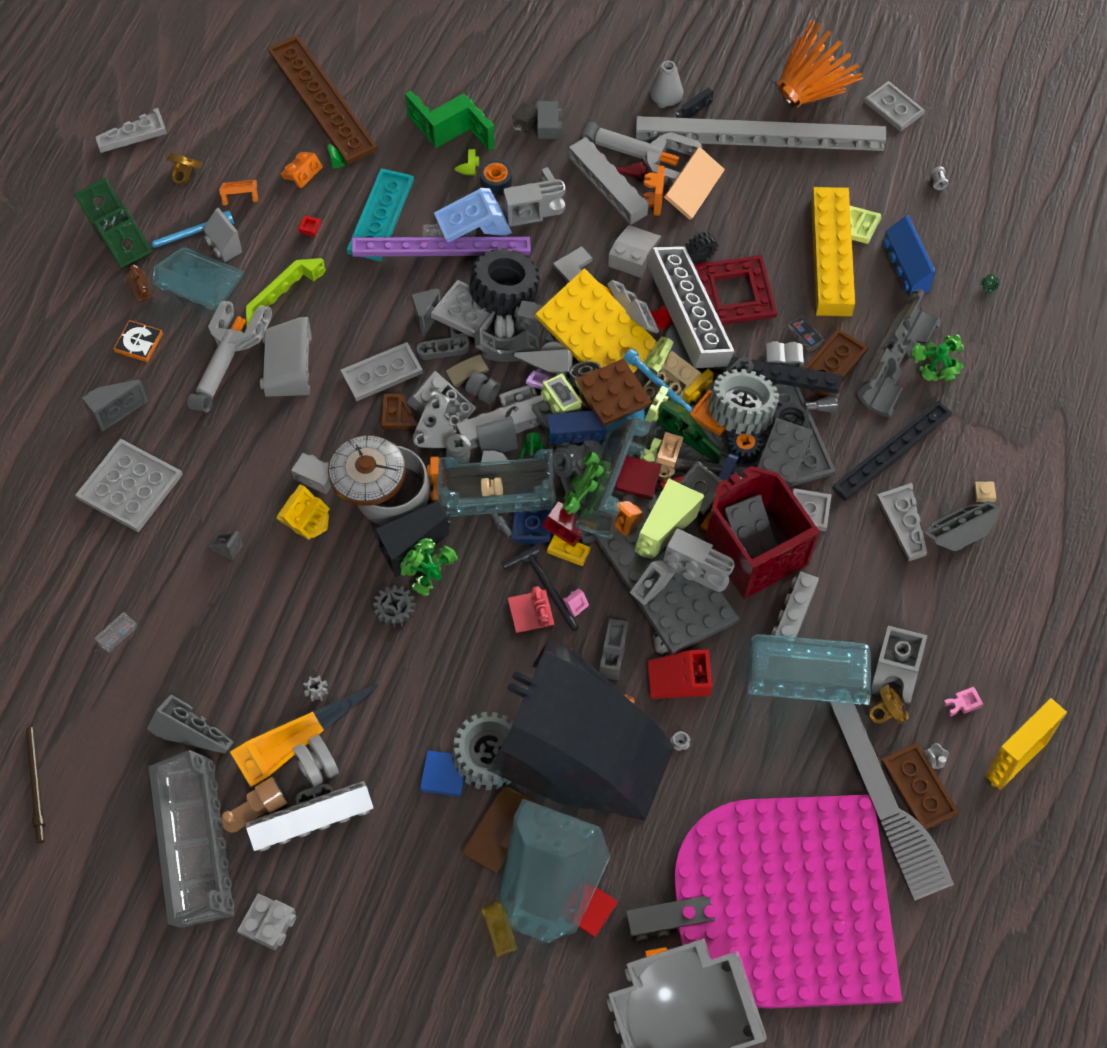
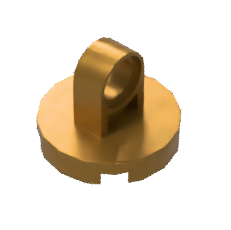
M172 153L168 154L167 160L175 162L172 172V180L175 183L186 184L190 179L192 167L201 169L202 162ZM183 172L184 177L179 181L178 174Z
M888 684L880 689L882 700L876 702L870 708L871 720L875 723H883L894 717L901 724L907 721L909 716L907 711L903 713L902 706L904 704L898 694ZM880 708L885 714L879 718L874 716L873 711Z

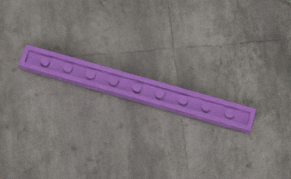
M445 237L352 238L353 257L481 256L487 251L491 252L493 249L501 250L502 248L509 251L516 250L519 254L530 255L531 253L530 237H459L449 243Z

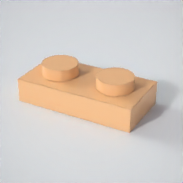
M665 432L656 462L674 468L683 437Z

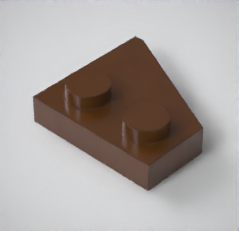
M384 394L382 429L416 430L418 423L415 421L409 406H407L403 394Z

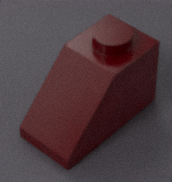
M558 501L542 527L572 547H575L582 536L575 513L567 514L563 508L564 504Z

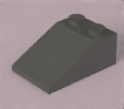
M139 379L98 387L82 397L90 418L102 432L148 402L142 382Z

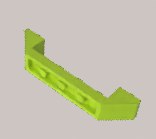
M318 258L296 260L246 306L247 327L257 308L260 306L269 307L275 303L280 295L287 292L293 283L301 279L302 275H305L313 282L318 277H321L326 271L324 260Z

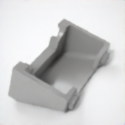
M299 317L266 329L262 337L263 343H265L264 377L260 379V387L264 389L265 396L310 395L308 356L312 333L308 317Z

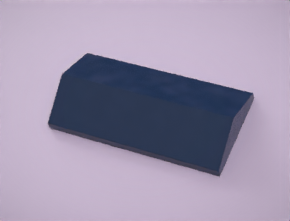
M519 472L512 541L528 545L550 542L551 532L542 527L554 507L556 472Z

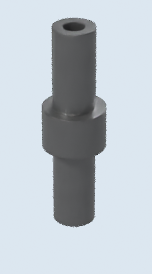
M494 507L489 508L487 512L494 520V525L504 533L507 539H511L512 531L507 526V521L497 513Z

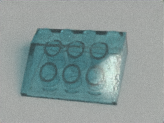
M183 246L155 266L153 285L162 290L172 292L179 297L189 299L194 303L206 306L208 309L216 310L220 302L228 299L244 276L245 271Z

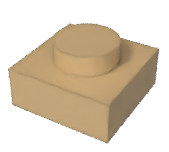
M975 482L976 502H995L996 491L994 482Z

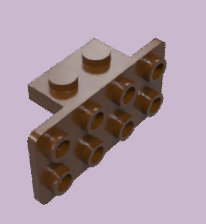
M503 786L464 848V856L490 871L498 873L510 853L518 847L521 835L525 834L529 829L530 821L538 809V803L508 786Z

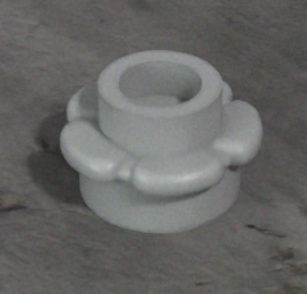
M676 732L671 737L670 741L674 745L675 750L681 751L682 749L686 750L689 748L690 737L685 732Z

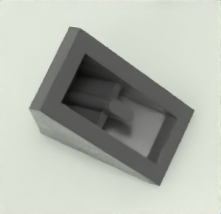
M237 531L217 532L207 548L228 559L234 560L243 543Z

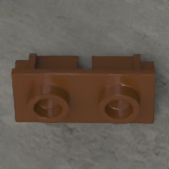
M131 265L126 276L136 301L139 302L154 297L144 270L139 269L136 265Z

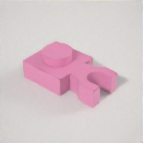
M974 687L956 693L955 699H947L943 702L945 707L948 705L954 707L948 713L950 717L959 710H962L963 714L983 705Z

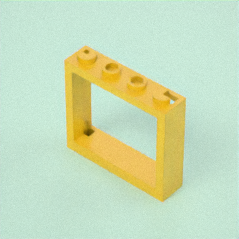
M1052 698L1001 746L985 775L992 782V786L1001 790L1048 744L1067 713Z

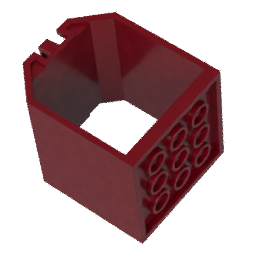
M753 466L743 470L745 477H739L735 473L730 476L729 482L726 479L718 483L705 542L713 545V550L730 557L734 561V569L728 576L744 600L808 566L820 534L819 529L778 472ZM760 494L765 510L768 511L788 541L751 559L727 524L723 507Z

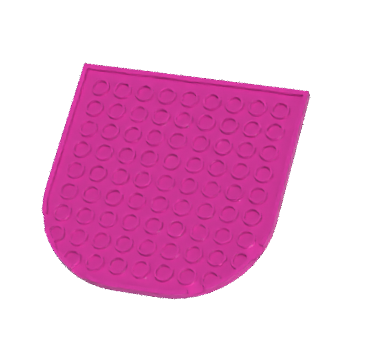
M870 795L739 800L710 811L692 827L681 845L675 865L676 901L701 896L710 897L712 905L705 907L704 915L707 918L715 917V920L679 927L681 944L685 945L705 939L711 959L738 951L757 1008L773 1009L902 1002L876 809ZM686 906L682 912L684 918L692 919L695 916V909L691 906Z

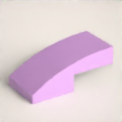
M540 369L533 370L526 380V384L542 390L543 382L556 376Z

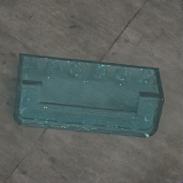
M755 635L751 638L749 647L747 694L869 705L871 697L870 648L863 643Z

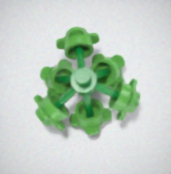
M958 334L954 336L947 335L944 338L945 342L940 346L934 345L933 342L927 343V348L921 346L920 343L915 345L911 353L915 362L918 363V361L927 358L932 363V365L926 364L925 367L921 366L919 368L924 379L928 381L944 379L945 382H951L956 379L955 375L960 374L959 370L963 369V364L959 363L956 358L948 357L949 352L954 353L957 350L961 352L964 349L961 344V337ZM938 361L943 362L942 370L940 371V377L936 376L939 372L938 369L935 367Z
M428 538L422 539L418 544L414 545L416 550H410L401 563V575L403 576L406 574L408 576L414 575L416 571L427 575L426 577H417L415 579L416 583L412 584V589L423 596H428L429 590L433 588L430 578H434L436 581L442 578V575L439 573L441 571L440 566L443 563L450 565L458 560L455 551L448 546H444L443 549L439 550L438 555L435 554L431 557L430 553L434 551L436 544L432 539Z

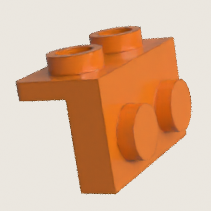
M300 152L296 155V159L286 165L280 174L283 179L293 180L298 188H303L323 166L315 153Z

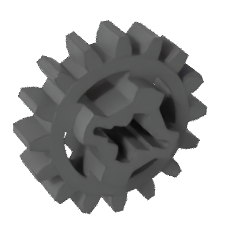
M396 585L393 586L392 590L387 586L386 592L380 590V597L375 596L376 603H373L375 617L379 616V622L385 620V626L392 623L393 627H396V623L403 626L404 620L410 622L409 616H414V609H416L415 598L411 596L410 590L404 592L403 586L398 590Z

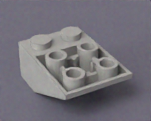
M436 371L425 379L407 401L414 410L422 415L433 391L444 394L450 398V401L443 416L456 430V424L468 419L476 409L472 403ZM429 417V420L433 422L434 419Z

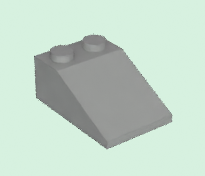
M628 225L617 238L609 253L608 267L641 278L647 267V260L652 248L657 247L661 236Z

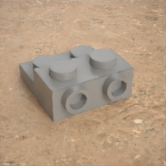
M257 894L237 932L276 951L277 947L282 946L288 927H292L296 920L295 909L278 900L273 901L261 894Z

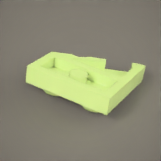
M850 206L851 239L868 244L881 220V214Z
M661 337L643 363L651 371L658 373L674 342L667 337Z
M664 386L660 388L646 415L644 424L650 426L652 421H657L659 405L662 402H666L669 398L666 396L668 388Z

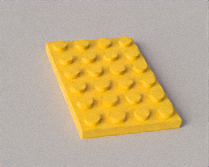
M585 268L534 315L566 349L572 352L579 362L594 361L599 363L601 368L623 359L625 354L631 349H634L639 354L640 360L644 362L657 343L642 326L626 313V310ZM629 365L633 373L638 369L635 365Z

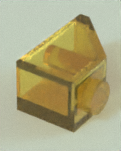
M499 902L482 908L484 921L497 957L517 950L508 916L502 903Z

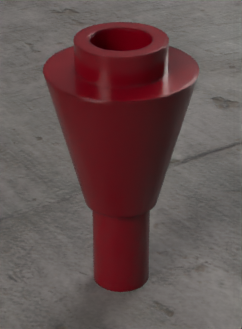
M644 162L626 167H616L619 174H626L643 179L647 174V165H644Z

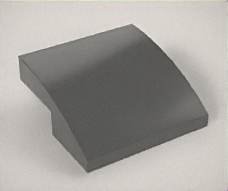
M512 416L476 426L481 457L483 450H495L505 453L518 449Z

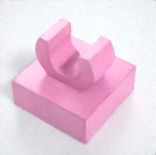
M580 589L570 592L571 595L563 598L569 612L574 617L589 606L583 591Z

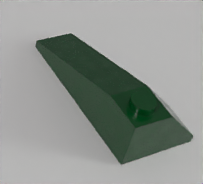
M673 400L662 402L659 405L657 425L671 434L683 437L684 443L714 463L719 464L721 460L720 450L685 407Z

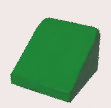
M329 144L327 149L332 168L345 166L344 159L339 151Z

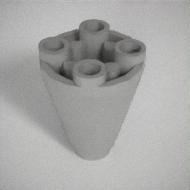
M664 61L651 85V99L660 108L673 106L680 103L683 99L684 91L677 67L672 61Z

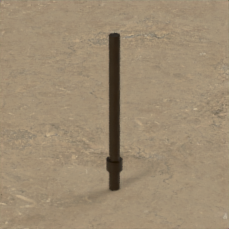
M34 727L26 728L34 811L32 823L36 832V842L44 843V827L46 824L45 817L42 815Z

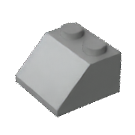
M217 208L203 228L205 233L203 238L208 246L211 245L213 247L216 257H220L225 263L241 254L242 248L237 230L222 211Z

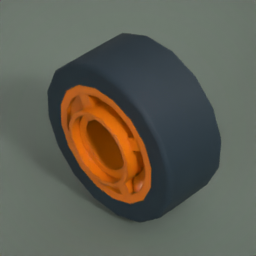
M491 160L481 167L480 184L482 188L490 189L493 194L503 193L505 188L511 187L513 178L512 169L509 164L501 160Z

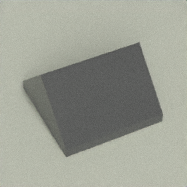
M437 288L412 295L414 316L420 334L425 337L435 319L431 318V312L441 301L440 290Z

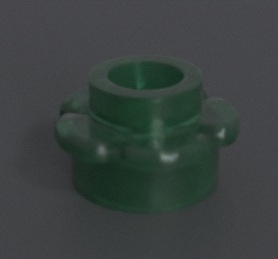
M987 275L986 278H983L981 281L983 290L986 292L995 291L999 286L998 278L994 275Z

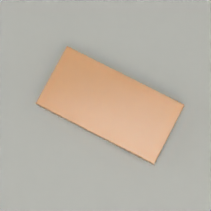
M698 147L664 198L690 220L694 217L725 169L703 149Z

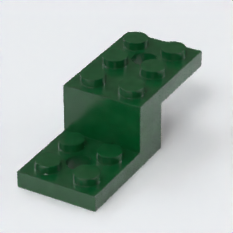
M106 178L74 194L101 242L104 241L120 269L152 253L151 248L127 207L121 205ZM97 197L102 198L104 204L100 207L94 204V199ZM125 240H129L132 242L133 247L129 250L125 249L122 243Z

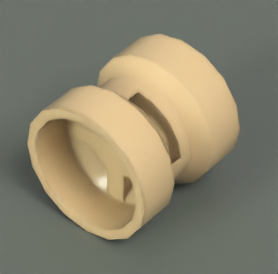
M495 477L493 480L488 478L481 479L483 498L490 497V495H495L496 497L503 496L501 477Z

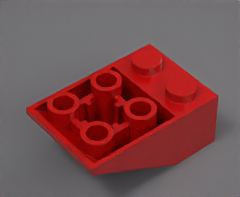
M709 649L689 650L648 661L651 699L711 696L712 678Z

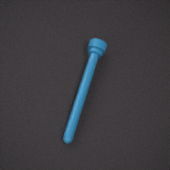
M230 211L223 212L230 223L234 224ZM207 222L154 240L152 246L156 248L204 231L203 228Z
M634 349L629 350L623 358L628 365H635L659 388L662 386L668 388L667 396L674 402L682 404L689 413L692 411V408L640 360L639 354Z

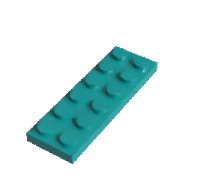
M381 168L352 238H391L414 182V176ZM352 238L347 248V253L353 255ZM363 256V258L381 262L383 256Z

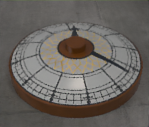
M362 435L345 441L333 452L328 464V477L331 487L340 498L351 504L371 506L382 503L397 493L405 478V462L402 453L391 441L379 436Z

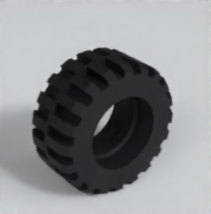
M502 248L501 250L493 249L491 252L487 251L479 256L472 266L469 284L470 295L475 303H479L478 306L482 309L486 308L488 313L496 312L497 315L513 316L517 306L520 307L522 300L535 302L540 281L537 266L530 258L527 259L525 254H519L516 250L509 251ZM505 279L515 283L516 285H501L493 280Z

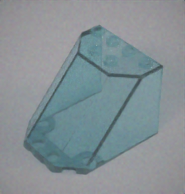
M522 799L513 819L499 899L510 929L518 930L535 939H541L545 943H551L556 941V938L566 934L570 935L577 931L610 859L600 827Z

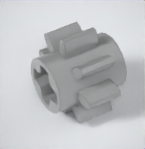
M310 676L308 683L303 684L304 688L307 689L304 691L305 697L310 695L312 702L315 699L322 701L324 694H328V690L325 688L328 686L327 681L322 682L320 676L317 678Z

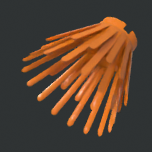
M814 19L812 22L810 20L804 35L800 39L797 35L781 78L775 83V86L781 84L778 91L789 103L792 101L796 103L793 106L796 109L802 104L844 93L847 89L842 87L863 79L858 78L863 73L844 76L859 67L858 64H854L847 69L840 66L832 71L851 57V54L847 53L830 65L835 59L834 56L830 55L841 45L840 41H837L813 64L824 50L825 45L823 43L831 34V31L828 30L807 56L806 54L815 42L817 33L821 28V23H818L805 44L815 23Z

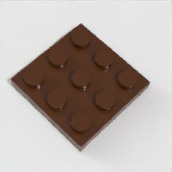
M624 358L578 377L574 382L602 427L652 405L651 399Z

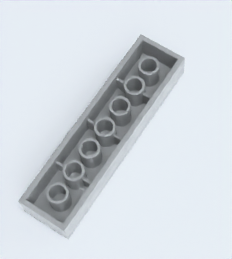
M653 247L647 260V265L694 368L727 367L735 351L686 248Z

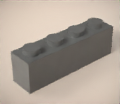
M701 896L626 911L625 917L630 940L642 943L648 941L649 937L657 936L658 939L669 937V933L678 932L679 935V927L714 921L715 917L707 918L704 915L705 907L712 905L710 897ZM686 906H691L695 909V916L692 919H686L682 914Z

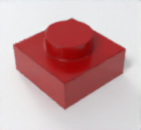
M304 215L298 228L299 233L316 237L322 224L321 219Z

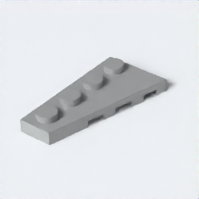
M156 108L152 114H143L139 116V120L132 123L128 121L120 129L113 128L96 136V140L101 153L167 134L159 109Z

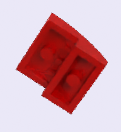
M580 879L557 914L571 925L578 926L594 938L618 901L592 884Z

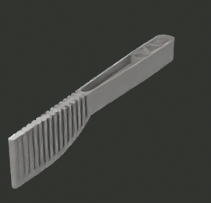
M843 689L828 696L914 900L916 901L954 885L944 859L931 835L915 818L898 807L848 689Z

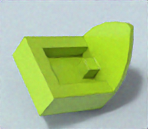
M468 149V163L457 166L455 171L467 176H476V167H479V156H476L475 149Z

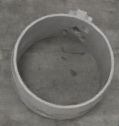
M401 446L397 447L403 455L405 468L417 473L424 481V484L415 498L401 506L357 505L368 520L380 526L426 507L429 500L430 482L424 463L413 451Z

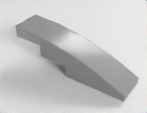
M611 280L607 285L617 302L626 310V313L646 330L658 333L659 329L647 303L638 300L635 293L627 291L624 284Z

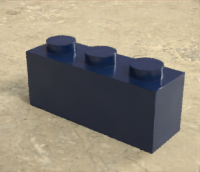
M593 411L547 414L546 429L549 444L580 443L591 440L600 441L606 437L607 426L602 427Z

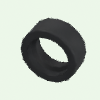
M788 403L780 406L774 414L773 426L776 418L781 419L785 415H794L802 421V427L808 428L809 415L802 406Z

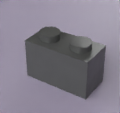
M538 101V139H558V132H562V121H558V119H562V108H558V101Z

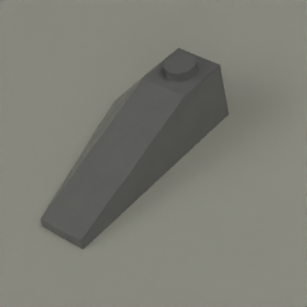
M170 695L159 706L147 727V730L151 731L155 736L165 740L225 754L234 743L218 728L207 725L206 718L195 715L192 712L193 708L189 704L173 695Z

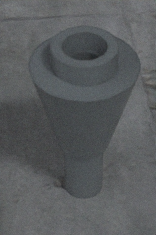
M829 395L815 402L804 403L803 407L805 410L815 409L834 413L838 408V401L833 395Z

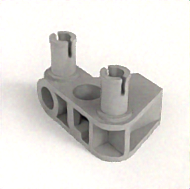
M433 391L413 435V441L418 447L447 448L448 438L457 432L443 416L450 401V398L444 394ZM429 417H432L434 421L430 422Z

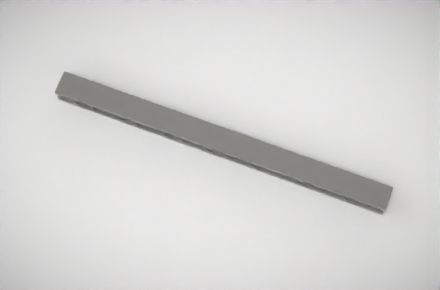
M637 116L636 139L641 141L653 142L659 136L672 132L697 140L701 144L884 151V143H886V126Z

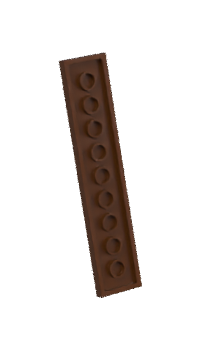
M298 35L268 48V52L334 147L339 151L347 165L378 151L376 144Z

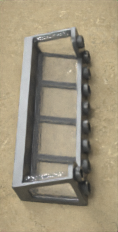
M191 750L149 766L167 922L169 925L179 928L235 916L234 900L231 894L232 883L228 872L229 862L226 858V842L223 836V821L220 815L221 804L218 800V784L214 772L215 764L212 759Z

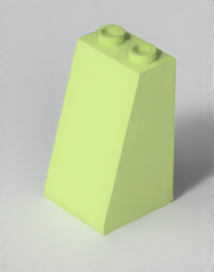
M668 479L639 534L635 552L644 558L653 559L669 544L677 528L683 531L697 517L704 495Z

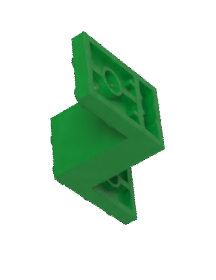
M411 90L405 93L407 116L435 148L470 130L488 151L494 149V124L484 116L483 111L478 109L473 100L464 93L433 111L424 106L419 96H415Z

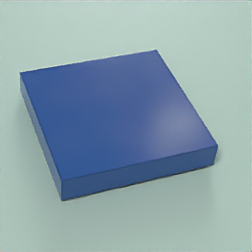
M427 751L420 787L421 791L461 797L465 775L462 777L458 775V768L455 769L453 765L454 758L452 759V754Z

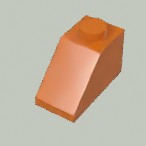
M630 501L618 502L614 508L611 525L622 535L627 536L641 523L643 513L638 506L633 505Z

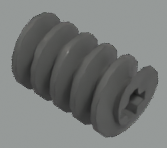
M454 434L447 440L446 467L452 473H462L469 466L471 444L469 439L462 434Z

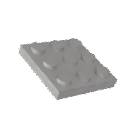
M457 280L433 309L431 318L475 338L474 332L478 329L485 331L497 314L496 312L488 313L486 308H480L478 306L479 303L476 304L470 295L469 285Z

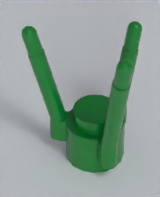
M531 432L526 435L516 468L518 472L522 466L526 449L530 452V456H533V452L539 449L543 470L548 472L543 442H540L541 437L538 433Z

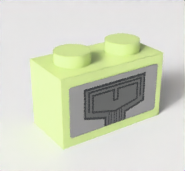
M563 374L543 382L541 395L544 401L550 404L553 414L580 412L582 401Z

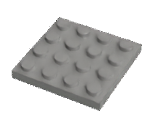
M120 438L75 496L85 504L139 532L183 474L181 470Z

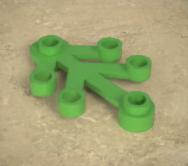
M590 451L583 460V464L587 467L582 479L580 480L576 476L571 481V486L574 487L575 493L569 491L564 497L565 503L563 508L567 514L578 511L581 505L580 500L588 491L592 493L598 486V483L593 478L595 476L597 478L600 477L604 472V468L599 465L600 459L598 455L593 451Z

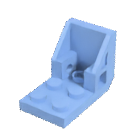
M481 188L434 212L448 243L478 227L481 228L484 234L507 236L512 233L490 189Z

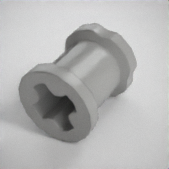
M935 167L930 171V176L934 181V189L942 190L949 185L945 177L946 171L944 167Z

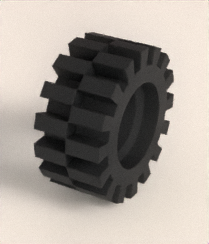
M707 231L700 232L698 236L694 235V238H690V242H686V246H684L694 264H700L702 261L705 262L707 258L710 259L711 255H715V251L719 247L715 238Z

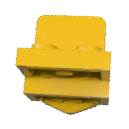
M299 485L277 515V519L290 527L295 533L310 540V538H315L327 531L328 511L330 509L320 498L314 497L305 486Z

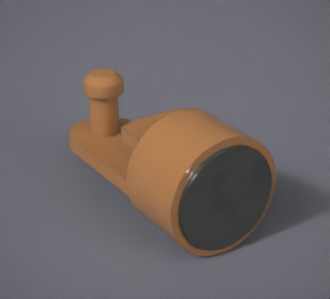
M271 777L257 785L255 790L247 794V802L232 811L224 812L222 814L223 828L230 833L237 832L246 826V822L258 819L268 812L271 814L288 804V800L276 779Z

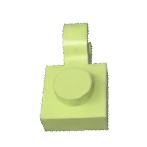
M654 438L650 450L644 448L640 459L659 464L656 460L662 440Z

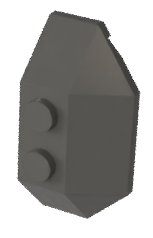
M990 501L963 507L931 523L924 534L935 544L953 551L960 550L988 535L1000 513V508Z

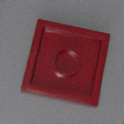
M625 455L615 490L652 500L662 465Z

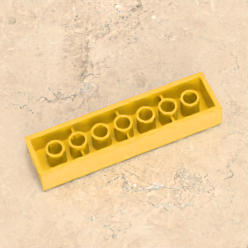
M814 187L811 208L816 316H852L855 307L849 188Z

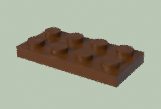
M838 328L804 369L840 374L843 381L866 354L869 347ZM812 390L822 398L831 395L829 392Z
M918 742L881 760L882 765L913 818L926 831L959 815L958 809Z

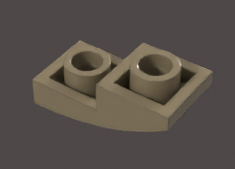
M477 355L451 367L446 372L453 385L458 387L468 381L474 372L479 371L484 374L489 371V368L483 357Z

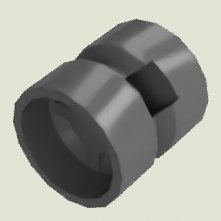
M476 371L469 378L465 390L475 397L478 396L483 402L490 404L499 392L500 383L491 378L487 379L486 375Z

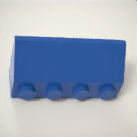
M907 215L886 230L882 243L884 249H887L890 262L895 266L896 275L902 281L903 290L907 291L908 296H910L917 289H922L924 293L930 291L935 269L909 215Z

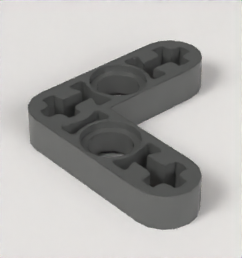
M449 326L451 338L421 342L417 346V355L422 360L466 354L469 351L468 335L463 332L457 334L454 332V328ZM442 345L448 347L446 351H440L438 348Z

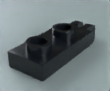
M708 87L683 104L681 109L676 112V118H690L697 115L703 108L710 106L713 102L714 91Z

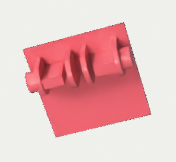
M537 586L532 588L533 591L531 593L508 598L516 633L555 625L546 590H542Z

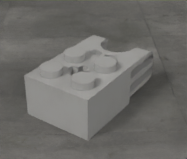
M555 179L505 188L504 209L509 227L543 221V217L562 214L565 211V202L561 198L565 194L564 182Z
M678 528L667 546L663 560L674 572L683 575L686 579L698 582L718 592L727 588L729 583L728 575L734 569V561L730 557L713 550V545Z
M892 626L887 627L871 694L880 695V689L884 685L894 682L902 688V701L908 704L911 702L927 635Z

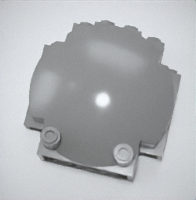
M705 939L628 963L625 973L628 981H632L633 985L608 994L607 1004L610 1012L614 1011L616 1017L614 1026L617 1034L621 1033L623 1039L621 1048H746L764 1042L767 1038L739 952L735 951L711 959Z

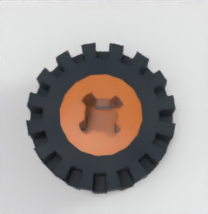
M735 430L729 437L728 453L739 456V463L740 460H743V464H746L747 460H749V463H752L753 459L756 461L761 454L763 445L760 433L755 434L752 431L751 435H746L744 431H741V434H736Z

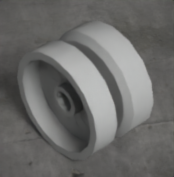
M318 734L308 739L311 753L303 744L292 748L298 766L313 788L323 783L320 769L330 779L339 774L334 759Z

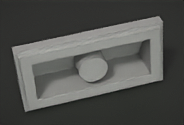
M526 385L497 396L502 408L515 402H522L538 395L535 387Z

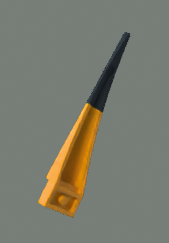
M374 684L254 737L231 750L230 754L249 786L252 787L269 777L294 756L293 747L299 744L306 746L309 738L323 732L377 688L378 684Z

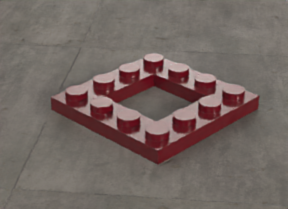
M762 255L693 264L722 325L777 317V310ZM748 276L754 301L721 306L715 280Z

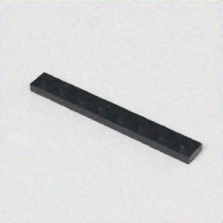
M732 357L727 367L695 369L700 371L709 369L713 373L723 374L740 358ZM751 360L754 366L752 371L756 372L758 377L760 375L765 376V381L770 380L776 384L835 394L839 393L842 382V375ZM742 362V363H741V365H742L741 369L747 370V369L749 368V367L747 366V365L749 364V362H747V363Z
M937 401L837 481L832 489L844 501H847L951 417L952 412L940 401Z

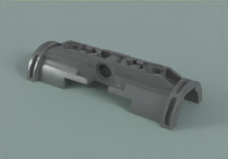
M917 289L910 294L904 309L897 315L877 350L858 391L860 401L869 410L882 416H892L894 412L893 407L903 390L902 387L895 385L903 372L899 365L904 355L910 358L912 349L915 348L918 342L927 344L935 327H939L941 323L939 317L930 316L923 311H919L917 308L924 295L922 289Z

